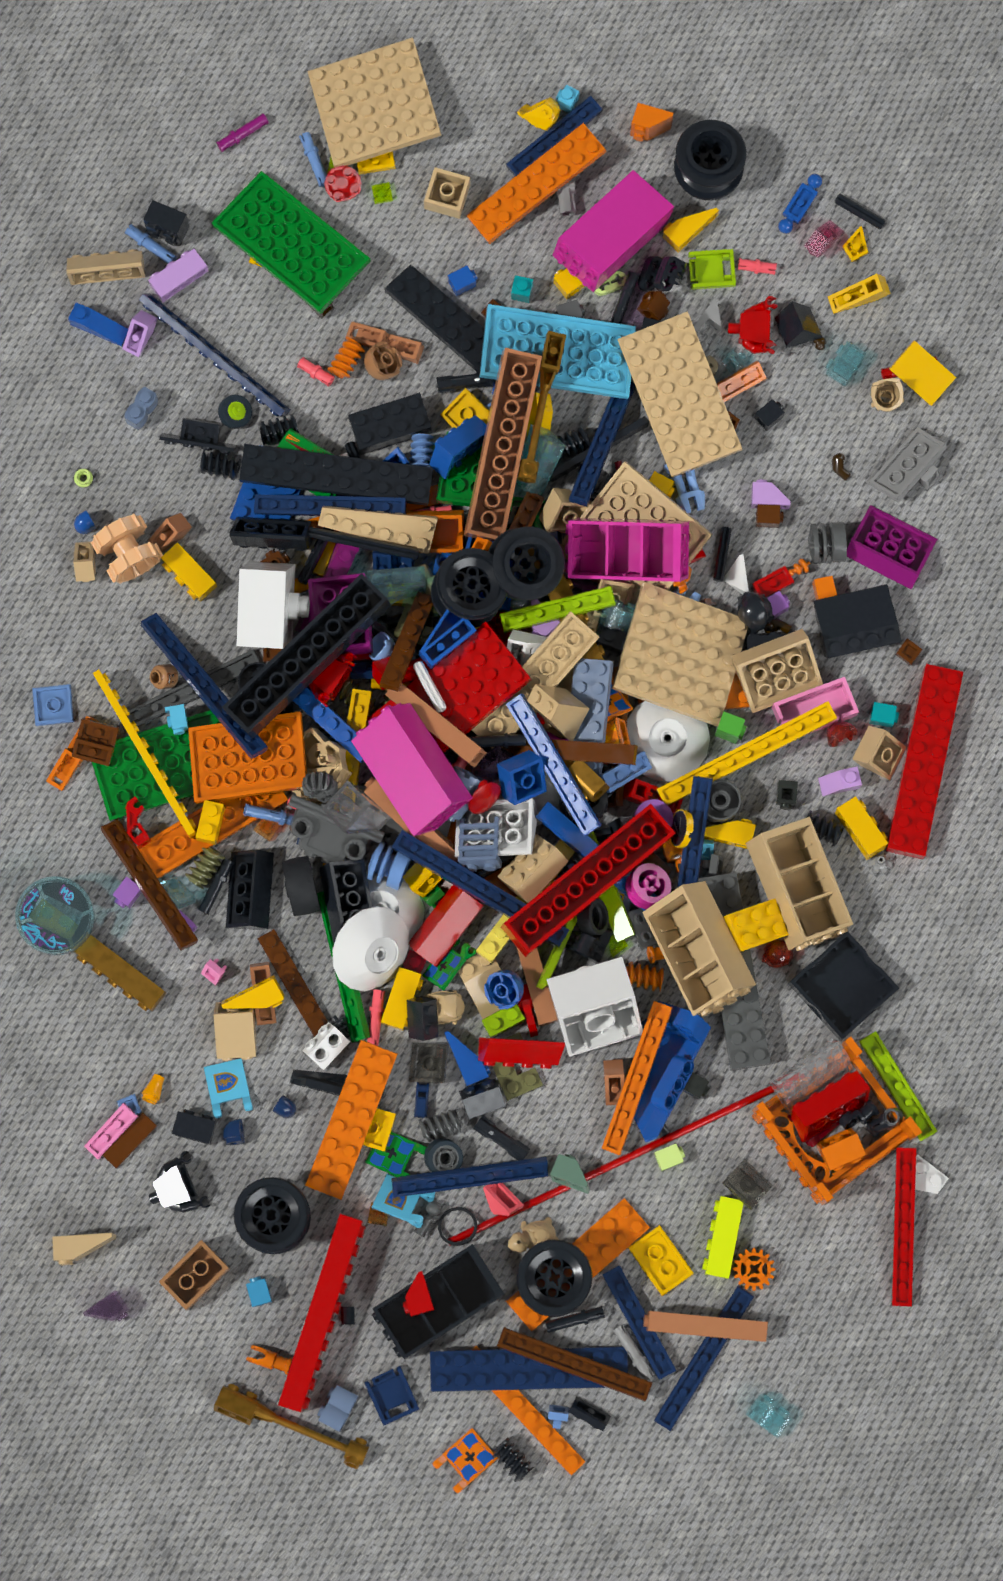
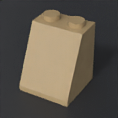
M535 684L527 699V702L544 720L569 741H573L590 709L567 689Z
M216 1002L213 1015L217 1059L230 1061L233 1058L248 1060L256 1057L255 1008L223 1009L221 1006L222 1002Z

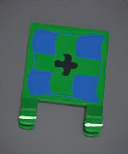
M458 939L453 947L460 943V939ZM464 943L461 953L458 954L451 948L438 967L430 964L422 976L444 991L464 962L476 953V949L471 947L470 944Z
M391 1132L386 1151L372 1148L365 1163L395 1177L408 1176L411 1174L404 1171L413 1151L424 1155L427 1147Z

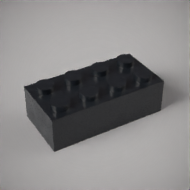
M420 393L348 415L360 455L411 440L414 434L432 433L431 424Z

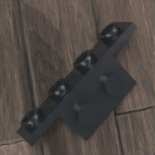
M190 418L182 419L180 436L162 433L159 440H163L165 444L169 445L181 443L184 447L188 448L200 446L202 450L212 451V449H218L221 453L231 454L237 447L234 444L218 442L221 423Z

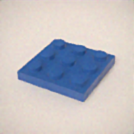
M243 483L230 519L235 521L236 517L290 520L292 515H255V494L299 495L301 490Z

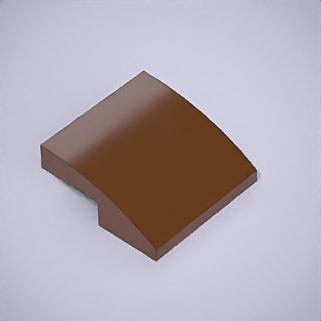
M82 718L78 736L75 739L72 757L109 766L120 727Z

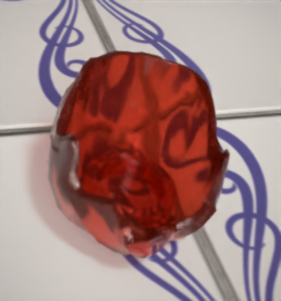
M849 722L831 724L827 729L829 747H837L838 743L843 742L845 738L852 741L853 735L856 736L858 730Z
M773 940L764 947L762 963H766L772 968H781L789 965L793 960V949L789 951L784 940Z

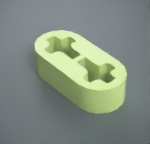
M616 271L602 284L609 285L605 286L603 291L598 288L594 293L604 296L620 290L621 286H624L627 276L621 271ZM617 276L620 279L623 278L622 284H619L618 282H611L615 281Z

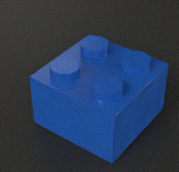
M531 750L497 764L502 797L513 805L547 792L542 757Z

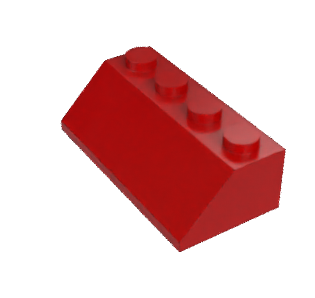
M479 1037L478 1061H484V1065L495 1066L496 1062H503V1066L514 1067V1063H522L521 1067L533 1068V1064H540V1068L552 1069V1065L559 1064L565 1043Z
M857 1070L853 1073H846L838 1082L829 1083L823 1091L814 1092L810 1095L809 1099L804 1102L800 1101L793 1106L791 1118L803 1143L836 1124L846 1112L859 1110L867 1104L870 1087Z

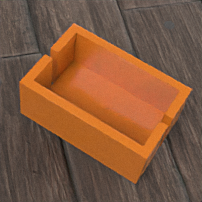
M464 510L407 511L406 515L416 514L438 517L429 553H449L465 549L463 531L465 527Z

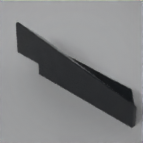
M293 1070L290 1083L340 1096L347 1075Z

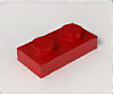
M783 566L752 583V587L757 594H765V597L768 598L794 584V580L786 566Z

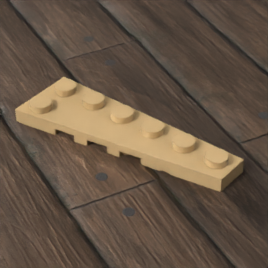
M323 506L318 526L368 539L416 548L419 552L429 554L438 517Z

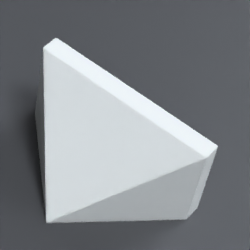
M743 554L738 556L724 577V581L741 594L749 591Z

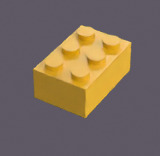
M776 898L723 916L740 952L789 935Z

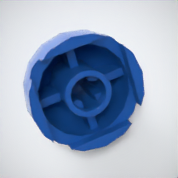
M498 970L489 975L487 983L484 985L485 996L491 1004H495L499 1009H509L515 1006L523 997V981L517 973L511 970Z

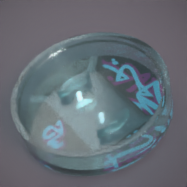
M51 876L37 880L25 889L16 906L15 921L21 937L33 949L47 955H64L78 949L88 939L94 926L95 911L89 895L79 884L68 878Z

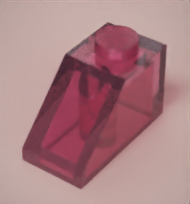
M829 220L813 232L804 247L808 249L811 255L819 258L844 231Z

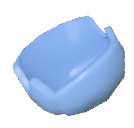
M385 632L378 633L372 639L373 653L369 654L373 661L391 656L395 647L394 640Z

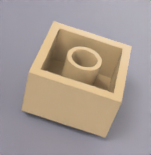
M434 167L424 199V209L460 219L470 188V177Z

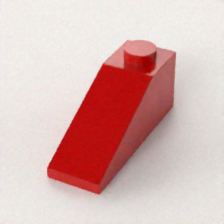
M636 778L624 784L623 799L639 805L651 799L662 801L657 791L659 788ZM683 798L669 805L672 814H675L681 808Z

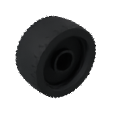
M309 856L283 861L284 883L293 915L302 916L320 911Z

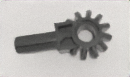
M312 772V774H306V777L303 778V792L309 798H316L323 803L334 800L344 807H348L352 802L349 796L338 791V782L328 773Z

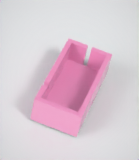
M845 677L775 702L772 705L778 723L781 722L780 725L829 701L837 719L813 732L837 724L839 719L842 722L856 717L859 713Z

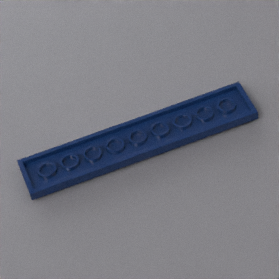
M624 1347L561 1348L628 1373L627 1351ZM507 1350L430 1351L431 1392L606 1388Z

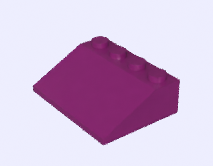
M870 505L847 547V557L912 590L938 539Z
M360 574L308 579L311 621ZM372 626L359 636L343 654L351 652L354 655L373 653Z

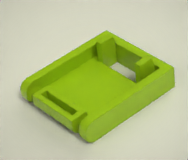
M733 249L692 251L688 253L689 258L696 257V259H689L690 282H698L691 284V290L736 287ZM730 260L731 275H723L722 261Z

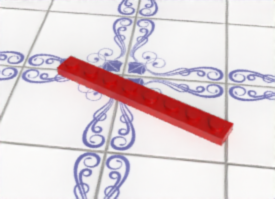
M896 1147L892 1306L912 1307L916 1148Z

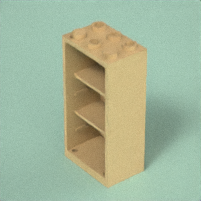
M810 817L760 833L746 843L768 900L776 898L789 934L783 937L789 951L795 948L797 951H800L812 944L814 946L824 942L826 939L831 940L848 932L847 928L852 926L853 922Z
M705 881L681 885L642 912L693 1016L701 1014L703 1017L711 1012L716 1014L724 1009V1005L736 1002L738 996L741 997L750 993V988L756 985Z

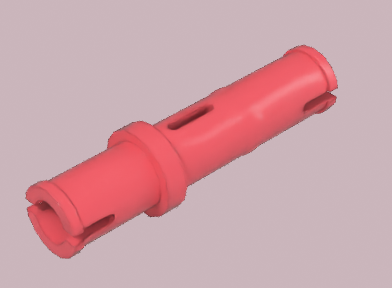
M373 990L372 1006L369 1007V1011H371L369 1022L370 1038L367 1039V1042L377 1046L379 1044L382 1013L385 1011L383 1008L385 991Z

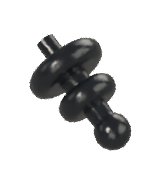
M334 1015L335 1021L332 1022V1025L334 1027L338 1026L337 1029L346 1038H349L350 1033L346 1030L348 1025L346 1023L343 1024L345 1017L341 1016L338 1018Z

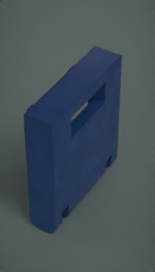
M401 1366L397 1367L399 1373L397 1376L394 1370L391 1369L372 1378L373 1387L370 1386L368 1380L364 1382L383 1426L419 1410V1406ZM406 1402L409 1410L391 1418L388 1410Z

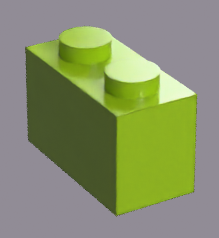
M516 1004L509 1009H501L481 1021L489 1037L495 1038L525 1021V1018Z

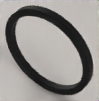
M454 1207L442 1214L438 1222V1231L446 1243L453 1246H461L474 1238L477 1232V1220L468 1209ZM452 1211H464L473 1218V1233L465 1241L452 1242L442 1234V1221Z

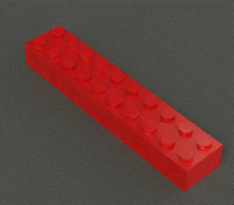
M926 664L923 668L886 852L922 860L926 856L963 677L962 671Z
M649 804L505 921L501 929L521 953L527 957L675 835L674 830L653 805Z
M343 1214L339 1215L278 1403L279 1406L300 1413L309 1407L311 1398H308L310 1390L315 1388L317 1379L314 1376L316 1371H320L323 1363L320 1357L322 1351L326 1352L329 1341L326 1340L328 1332H333L336 1322L332 1320L334 1314L339 1313L342 1304L338 1301L341 1294L345 1295L348 1286L345 1280L347 1275L351 1276L354 1267L351 1261L353 1257H357L360 1246L357 1245L358 1239H363L366 1227L363 1226L364 1222Z

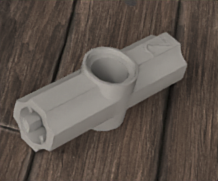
M573 178L557 191L560 216L565 217L576 214L575 181Z

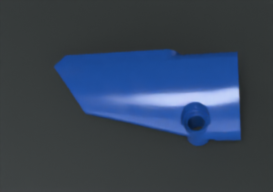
M661 1001L657 1002L673 1007L634 1116V1120L645 1142L657 1139L694 1070L693 1061L711 1030V1026L699 1015L693 1016L689 1010ZM647 1019L641 1022L642 1029H644Z

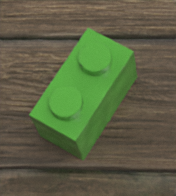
M723 712L715 736L735 744L738 739L742 741L747 727L743 725L745 719Z

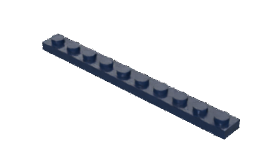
M150 293L142 294L139 300L143 303V307L146 310L153 311L157 315L158 320L169 324L174 333L181 334L186 338L185 342L190 346L198 348L200 350L199 353L203 357H209L215 367L228 373L227 376L231 380L238 381L244 391L255 395V399L260 404L267 405L272 414L281 417L286 416L290 412V408Z
M155 613L142 620L140 626L252 760L266 752L268 746L258 734L252 739L224 711L222 706L229 699L160 616Z
M403 830L392 846L396 851L508 918L512 917L526 905ZM563 926L546 941L559 948L569 929Z

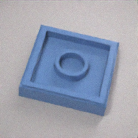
M70 684L32 688L36 726L74 722Z

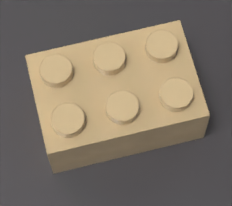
M536 834L532 854L516 855L497 877L509 890L529 903L557 875L568 860L555 846Z

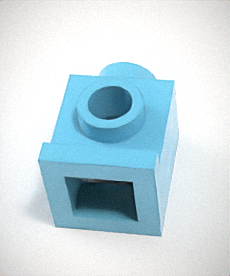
M568 85L563 90L560 89L556 96L559 108L567 113L571 112L579 100V91Z
M184 704L165 707L167 715L170 714V716H167L168 727H172L174 735L184 734L189 728Z

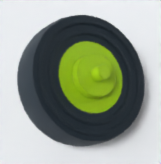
M236 394L229 395L221 401L218 407V415L225 426L239 429L247 425L251 420L252 407L245 397Z

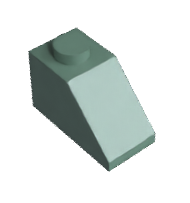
M559 1154L550 1174L552 1182L589 1194V1186L576 1158L569 1154H565V1156Z

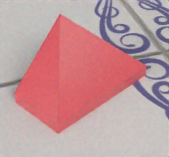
M503 1183L490 1184L483 1188L490 1210L495 1215L509 1216L524 1206Z

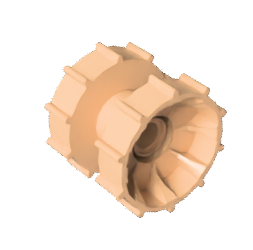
M132 514L119 518L111 524L104 526L102 530L93 535V541L90 542L97 555L102 554L105 556L113 552L117 555L118 558L110 563L109 569L106 570L113 583L121 584L122 582L135 579L149 571L157 563H160V559L163 556L157 543L148 542L147 544L138 545L136 540L145 534L144 531L147 528L141 515Z

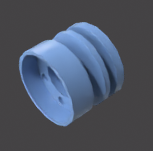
M381 841L371 857L367 879L372 881L377 873L376 883H380L385 876L387 877L386 886L398 891L411 859L400 852H397L396 856L392 855L393 845H390L387 852H384L386 843Z

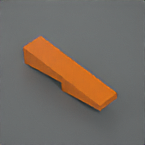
M91 716L85 717V719L97 721ZM79 729L69 746L64 749L46 782L63 791L83 761L82 759L72 757ZM54 776L59 778L63 782L56 783L54 780Z

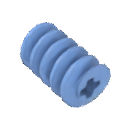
M421 433L412 435V450H410L411 457L409 458L411 464L409 465L431 467L427 461H430L432 458L428 454L434 452L433 449L429 448V446L435 445L434 442L430 441L434 436Z

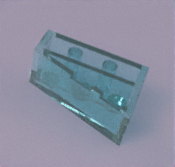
M532 424L530 425L522 459H527L534 426ZM541 427L534 459V461L539 463L536 483H525L516 479V483L523 491L538 495L543 494L565 448V445L549 429Z
M424 566L367 571L368 580L388 598L390 604L416 595L418 591L423 592L426 590Z

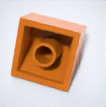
M638 103L631 123L630 136L642 142L661 135L671 129L674 113Z
M852 1128L819 1141L816 1145L830 1171H838L845 1167L844 1164L849 1162L856 1163L862 1160V1156L866 1155L857 1133Z

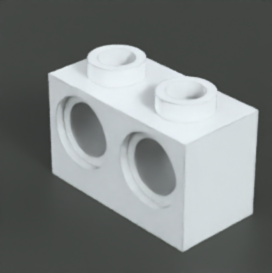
M328 1022L319 1029L318 1034L313 1039H310L305 1044V1048L302 1051L324 1070L350 1041ZM334 1034L333 1040L328 1041L329 1037ZM321 1048L320 1054L315 1056L316 1051Z

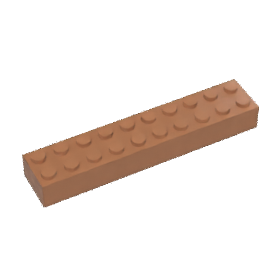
M504 348L502 351L464 536L471 538L480 537L494 542L499 535L506 532L542 356L510 348Z

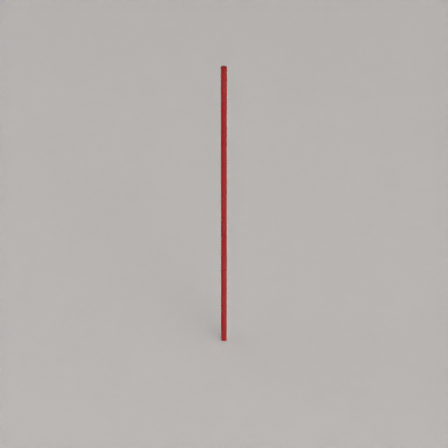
M799 1072L583 1175L586 1181H589L789 1086L800 1078L801 1075ZM560 1185L524 1202V1206L509 1216L496 1215L477 1224L476 1234L572 1188ZM474 1226L448 1238V1240L460 1242L469 1238L473 1233Z

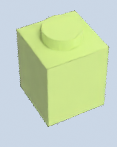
M677 1144L654 1152L661 1171L684 1162V1151Z

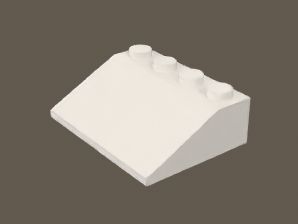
M533 798L517 805H513L506 799L497 800L489 810L483 813L473 814L468 809L462 816L465 819V824L494 823V818L499 817L498 856L532 854L537 826V818L535 817L537 815V805ZM456 820L455 857H459L460 820ZM494 829L465 830L464 835L494 834ZM494 840L464 841V846L494 845Z

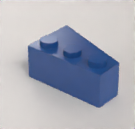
M476 415L470 419L466 418L459 427L452 428L446 436H441L436 440L429 465L446 479L449 476V471L454 466L458 468L462 464L461 460L467 454L471 456L483 445L487 425Z
M447 609L418 655L432 669L476 633L477 630L468 619L460 618Z

